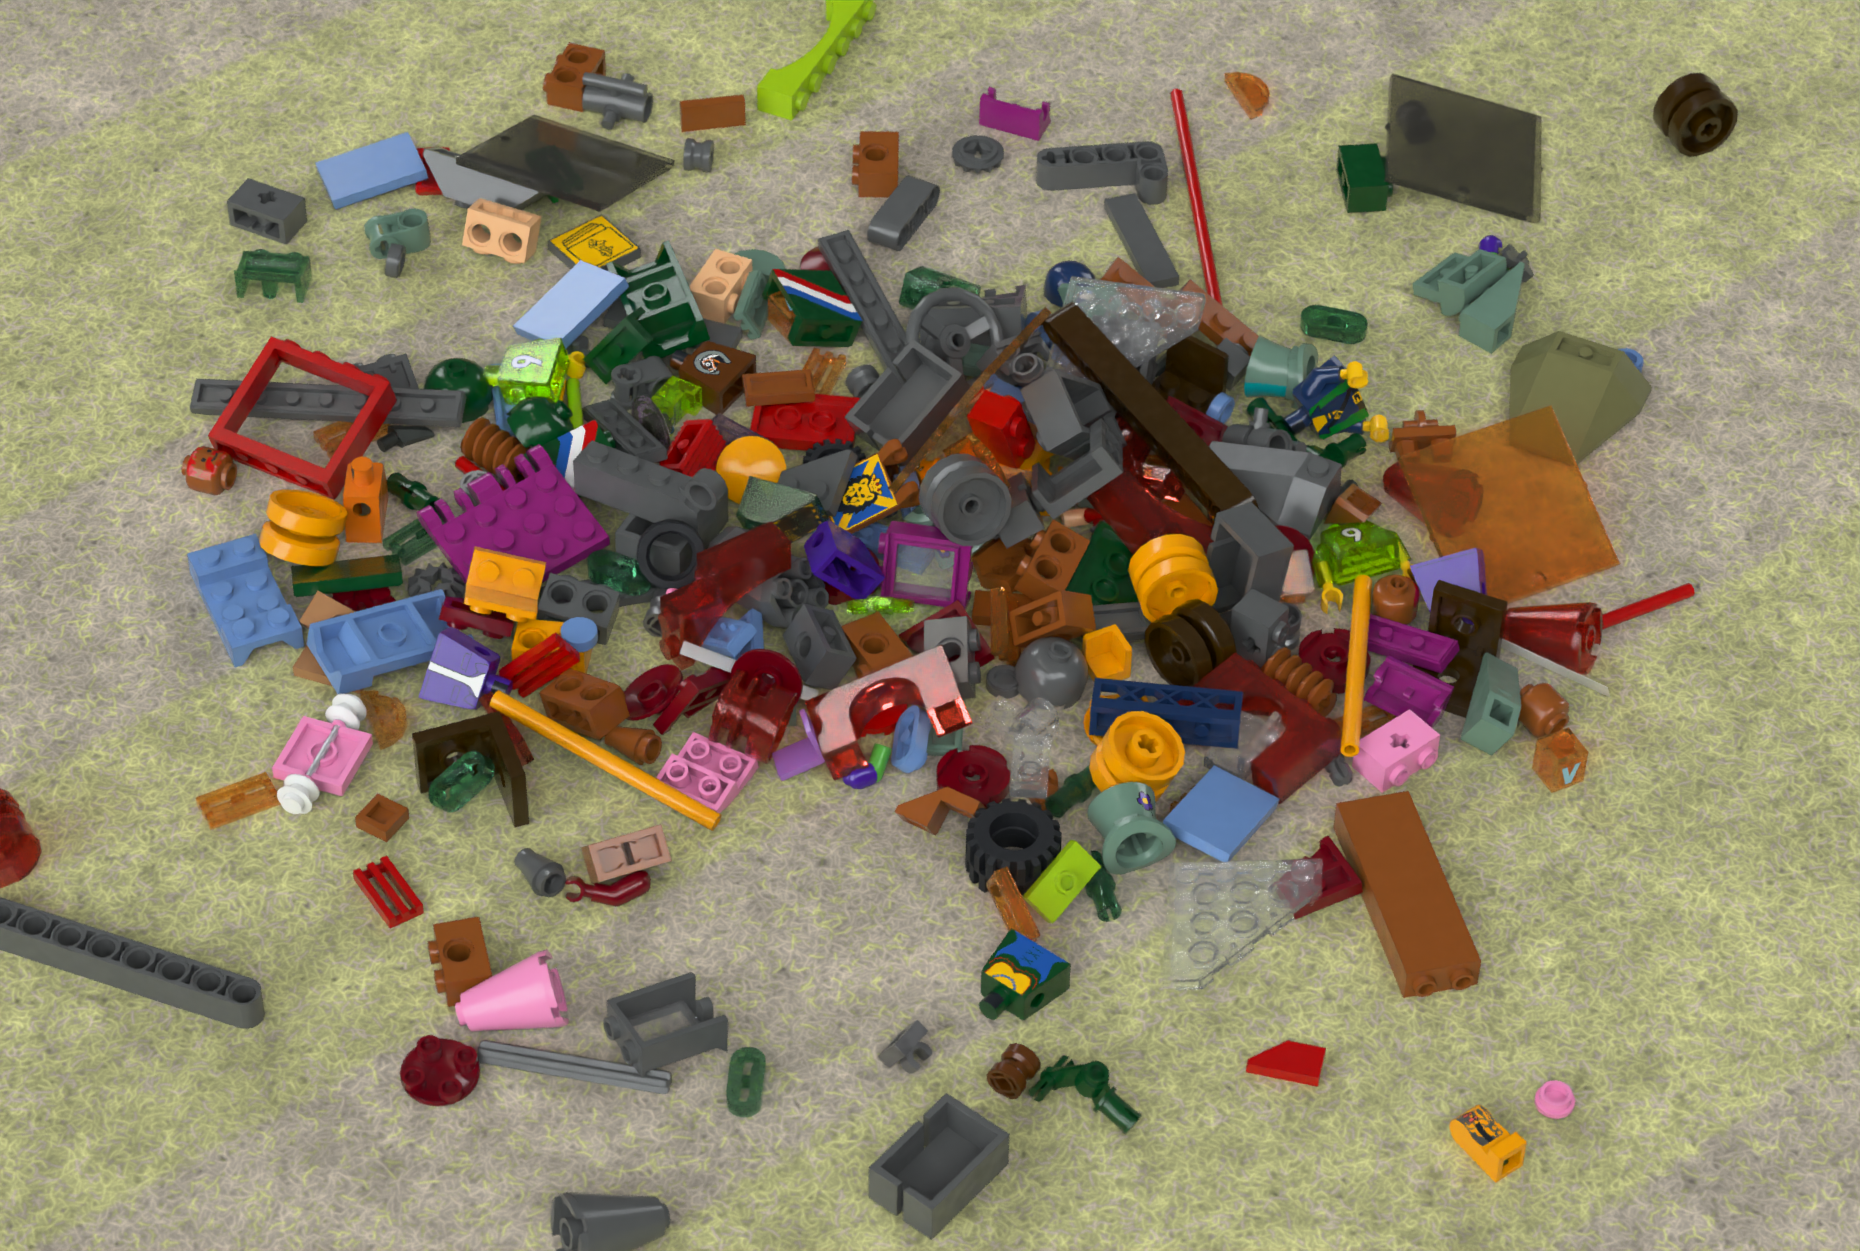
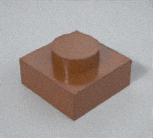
M377 793L355 817L356 828L388 842L409 819V810L407 807Z

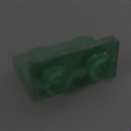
M920 266L905 273L899 304L914 309L921 298L940 288H962L980 295L982 286L925 266Z

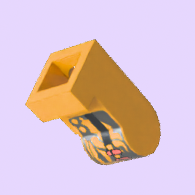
M1476 1105L1450 1122V1132L1454 1141L1495 1183L1523 1166L1527 1142L1517 1132L1510 1134L1499 1123H1496L1491 1113L1485 1107ZM1508 1159V1162L1503 1166L1504 1161Z

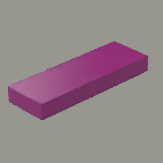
M1370 614L1368 651L1383 656L1390 655L1400 661L1442 673L1460 650L1458 640Z

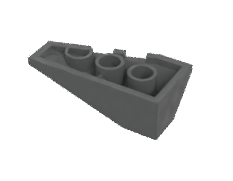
M1212 441L1209 445L1211 450L1249 489L1258 503L1259 510L1269 517L1270 522L1274 526L1284 525L1292 527L1305 535L1308 540H1311L1340 494L1342 464L1310 452L1217 441Z

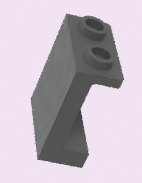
M1101 418L1090 425V450L1054 475H1049L1039 462L1032 466V494L1030 496L1038 510L1041 512L1046 510L1051 518L1055 519L1122 474V443Z

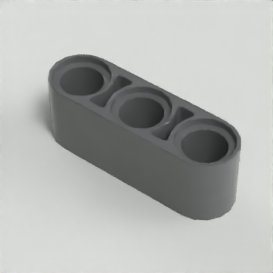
M907 175L872 218L867 232L868 241L898 252L901 251L937 205L940 195L939 185Z

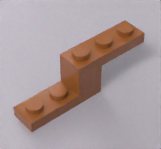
M1117 257L1098 281V283H1115L1125 307L1145 323L1159 324L1162 328L1161 336L1166 341L1168 339V331L1172 327H1176L1187 334H1190L1196 328L1217 346L1225 338L1229 339L1232 343L1240 344L1251 357L1259 336L1191 279L1169 299L1120 257Z

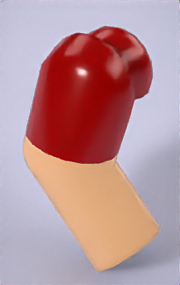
M1083 507L1070 509L1062 513L1061 522L1062 525L1068 528L1090 524L1095 526L1100 520L1103 521L1111 515L1106 510Z

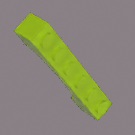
M826 0V20L830 21L826 33L817 45L800 59L777 70L771 68L757 85V110L791 121L799 111H804L809 97L813 92L817 93L820 90L822 80L827 74H832L839 57H844L847 54L851 41L854 38H859L866 21L873 19L876 12V3L873 0Z

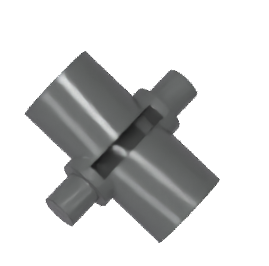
M589 72L584 73L582 82L586 86L583 92L582 107L587 111L601 113L603 115L601 122L603 128L607 130L613 129L615 122H619L621 118L647 122L653 108V95L647 92V85L634 82V77L628 73H624L621 79Z
M1255 407L1253 421L1249 422V425L1232 424L1223 435V442L1306 452V444L1304 442L1293 441L1287 431L1270 428V423H1267L1269 409Z

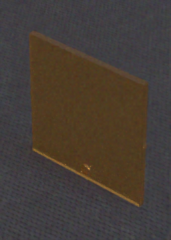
M1045 307L982 372L888 489L895 494L957 429L984 390L990 389L1050 316L1051 311Z
M1552 405L1419 449L1398 458L1429 531V538L1434 543L1439 557L1473 548L1483 550L1487 595L1508 601V604L1620 564L1588 491V484L1581 475Z

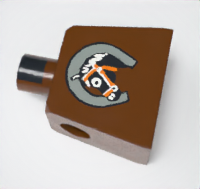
M707 341L703 342L692 354L680 349L676 350L670 359V368L679 371V391L720 417L744 393L742 374L756 373V355Z

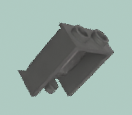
M693 972L607 1000V1017L603 1019L606 1035L611 1041H616L621 1048L625 1062L628 1065L632 1064L642 1078L645 1077V1072L715 1048L728 1052V1018L725 1014L713 1018L714 1008L709 997L696 1000V976Z

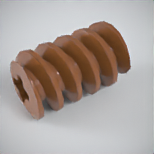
M481 417L476 419L470 425L461 441V452L467 459L474 461L480 467H484L488 472L495 474L497 478L495 468L503 464L512 474L516 484L524 480V476L515 465L514 458L520 454H525L531 447L525 448L517 437L511 436L506 430H501L498 425L491 424L487 418Z
M1287 647L1276 651L1265 662L1258 673V684H1262L1267 691L1273 692L1279 700H1284L1286 705L1294 708L1298 714L1305 716L1311 723H1318L1329 715L1335 707L1337 695L1332 693L1334 682L1331 679L1323 680V674L1320 671L1312 672V666L1309 663L1302 664V659L1298 655L1291 656V651Z

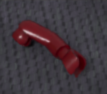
M639 870L611 885L601 883L590 885L585 884L580 877L570 876L564 884H576L581 892H567L566 898L570 902H578L583 897L591 898L592 902L618 907L646 894L650 889L651 878L647 872Z

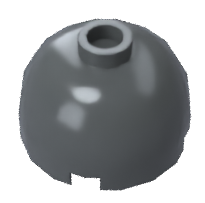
M1047 636L1033 641L1024 648L1013 671V679L1016 677V681L1019 684L1017 690L1020 695L1031 704L1046 710H1053L1054 706L1065 705L1064 709L1073 706L1081 698L1088 680L1087 661L1081 650L1071 641L1061 637Z

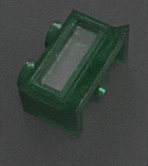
M264 249L243 251L238 269L234 270L237 298H244L250 280H258L262 282L263 295L268 299L276 297L278 282L295 284L297 303H304L312 278L310 256H303L298 252H290L288 254L270 253Z

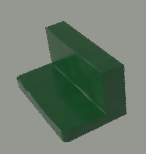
M642 307L626 316L583 358L605 385L612 380L611 373L615 367L629 364L654 340L637 321L646 312Z

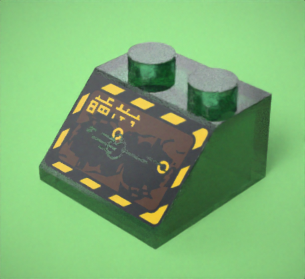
M752 476L749 477L736 513V517L744 529L759 532L780 547H784L815 531L821 523L829 519L817 494Z

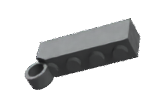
M591 441L573 460L576 494L626 513H631L653 523L667 519L683 521L692 526L700 537L716 519V505L727 493V485L724 479L714 470L703 468L698 470L693 477L595 441Z

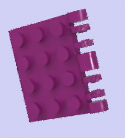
M540 444L526 451L529 461L522 454L514 458L517 469L525 478L517 484L505 465L502 464L495 468L496 474L506 490L502 491L499 483L490 472L469 482L467 488L478 504L474 507L471 499L463 489L455 490L453 493L455 501L464 511L455 518L449 505L442 498L434 502V505L445 524H442L439 516L430 505L416 512L423 528L465 584L475 546L546 562L543 583L548 580L550 573L559 574L610 545L608 534L554 466L548 453Z

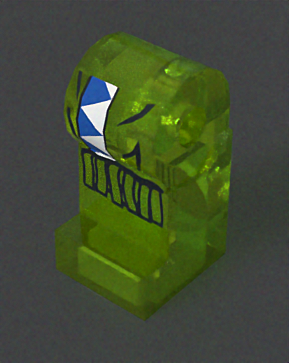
M672 375L651 398L654 402L653 404L660 411L652 407L645 408L647 413H650V411L654 412L652 416L645 417L646 426L654 435L653 425H655L662 439L668 438L669 429L671 437L675 432V425L687 413L696 416L703 408L701 387Z

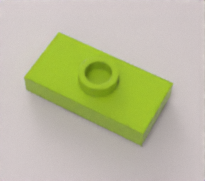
M1070 840L1022 898L1045 921L1053 924L1100 869L1101 865L1077 841Z

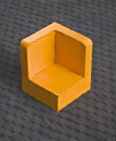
M1116 624L1083 636L1082 653L1087 661L1088 674L1093 682L1095 678L1123 680L1131 676L1132 647Z

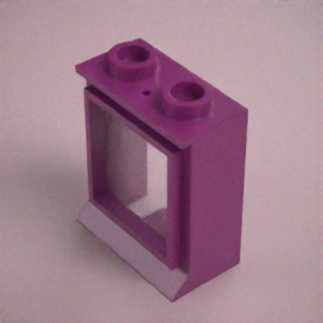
M891 521L887 532H881L878 544V554H884L883 566H878L885 576V579L877 586L881 587L880 600L890 599L947 607L959 600L966 610L971 598V591H968L973 572V562H971L973 546H962L951 542L935 526Z

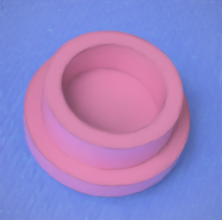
M1553 1080L1546 1082L1537 1090L1534 1102L1537 1110L1542 1115L1553 1119H1560L1572 1113L1575 1106V1097L1567 1084Z

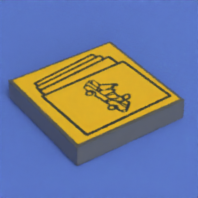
M602 214L548 240V250L570 270L580 260L608 271L606 263L613 261L621 266H625L641 258V248Z

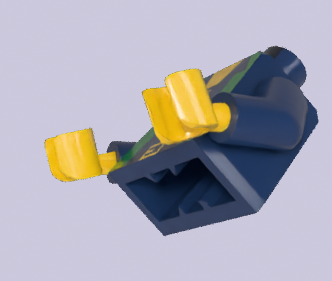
M1334 355L1320 367L1312 369L1307 378L1293 389L1292 395L1298 409L1284 417L1283 420L1294 436L1310 427L1319 439H1326L1334 434L1344 432L1364 434L1365 431H1370V438L1375 442H1385L1389 439L1388 421L1383 415H1375L1370 421H1366L1369 414L1358 388H1363L1368 384V372L1363 370V366L1359 362L1352 361L1346 368Z

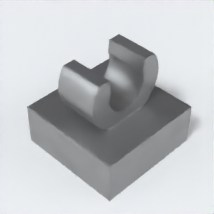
M916 1020L902 1030L881 1052L878 1058L889 1068L900 1060L902 1068L907 1073L913 1074L921 1067L915 1061L913 1053L917 1054L922 1060H926L933 1054L931 1048L926 1043L919 1042L928 1030Z

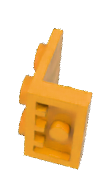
M475 546L465 586L464 604L470 605V610L481 614H491L493 610L506 613V618L517 622H527L528 618L536 620L538 597L546 562Z

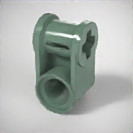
M413 208L403 212L374 216L364 225L366 237L371 241L369 243L370 252L377 259L387 258L392 243L404 245L406 254L423 251L431 244L428 217L421 209ZM378 225L382 227V234L379 232ZM381 241H384L386 250L382 249Z

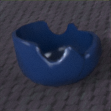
M1071 260L1059 262L1053 265L1046 275L1043 287L1044 297L1051 304L1063 307L1064 304L1058 292V287L1063 283H1096L1095 275L1085 264Z

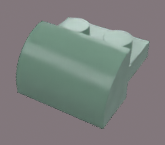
M1481 249L1469 257L1454 252L1413 283L1414 295L1440 303L1441 314L1444 316L1456 315L1461 312L1465 305L1474 302L1485 289L1494 285L1506 274V257Z

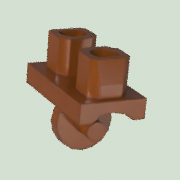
M1416 410L1414 420L1403 421L1402 428H1393L1392 439L1388 443L1389 451L1395 452L1399 466L1418 464V451L1430 450L1432 464H1447L1452 456L1456 427L1455 425L1438 426L1437 419L1426 420L1424 410Z

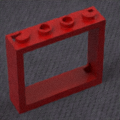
M271 336L208 434V438L214 449L227 452L234 461L335 500L345 485L348 464L355 458L364 455L397 399L390 381L384 376L364 373L351 363L344 362L341 364L331 360L323 352H310L301 348L292 340L285 339L282 341ZM282 362L370 396L325 468L237 434Z

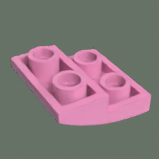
M693 732L678 756L675 754L670 755L656 778L712 810L721 813L752 778L759 765L757 759Z

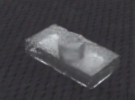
M1015 734L1009 797L1047 799L1052 736Z

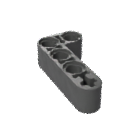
M1152 141L1047 148L1037 154L1036 184L1041 189L1047 191L1135 185L1140 201L1148 205H1157L1164 202L1167 198L1168 167L1162 147Z

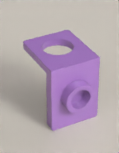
M805 709L799 712L808 737L772 753L781 781L827 762L821 739Z

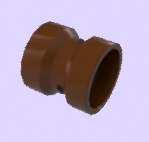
M1012 1043L1002 1053L1001 1062H996L987 1073V1081L995 1092L1009 1099H1017L1027 1086L1026 1081L1032 1080L1040 1070V1060L1028 1047Z

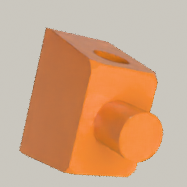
M357 457L347 466L343 492V506L348 513L345 523L346 542L382 543L389 497L384 464L372 462L368 457ZM361 503H365L370 507L371 511L369 514L360 515L362 514Z

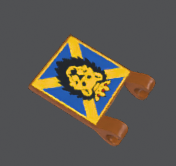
M891 439L879 452L854 465L836 517L828 516L830 521L853 534L902 508L920 505V489L915 481L907 482L896 493L885 467L902 463L908 458L906 449L902 447L898 439Z

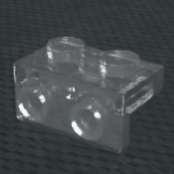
M1241 710L1238 749L1212 746L1204 756L1203 766L1211 769L1215 765L1245 781L1252 772L1257 773L1269 750H1275L1279 746L1283 737V730L1280 729L1281 714L1274 711L1268 720L1264 721Z

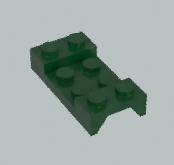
M669 240L662 243L655 261L628 270L613 261L606 263L609 272L624 277L629 285L619 296L627 316L640 307L646 311L637 321L654 340L641 351L644 359L650 356H658L662 359L673 354L678 349L684 350L710 340L704 319Z

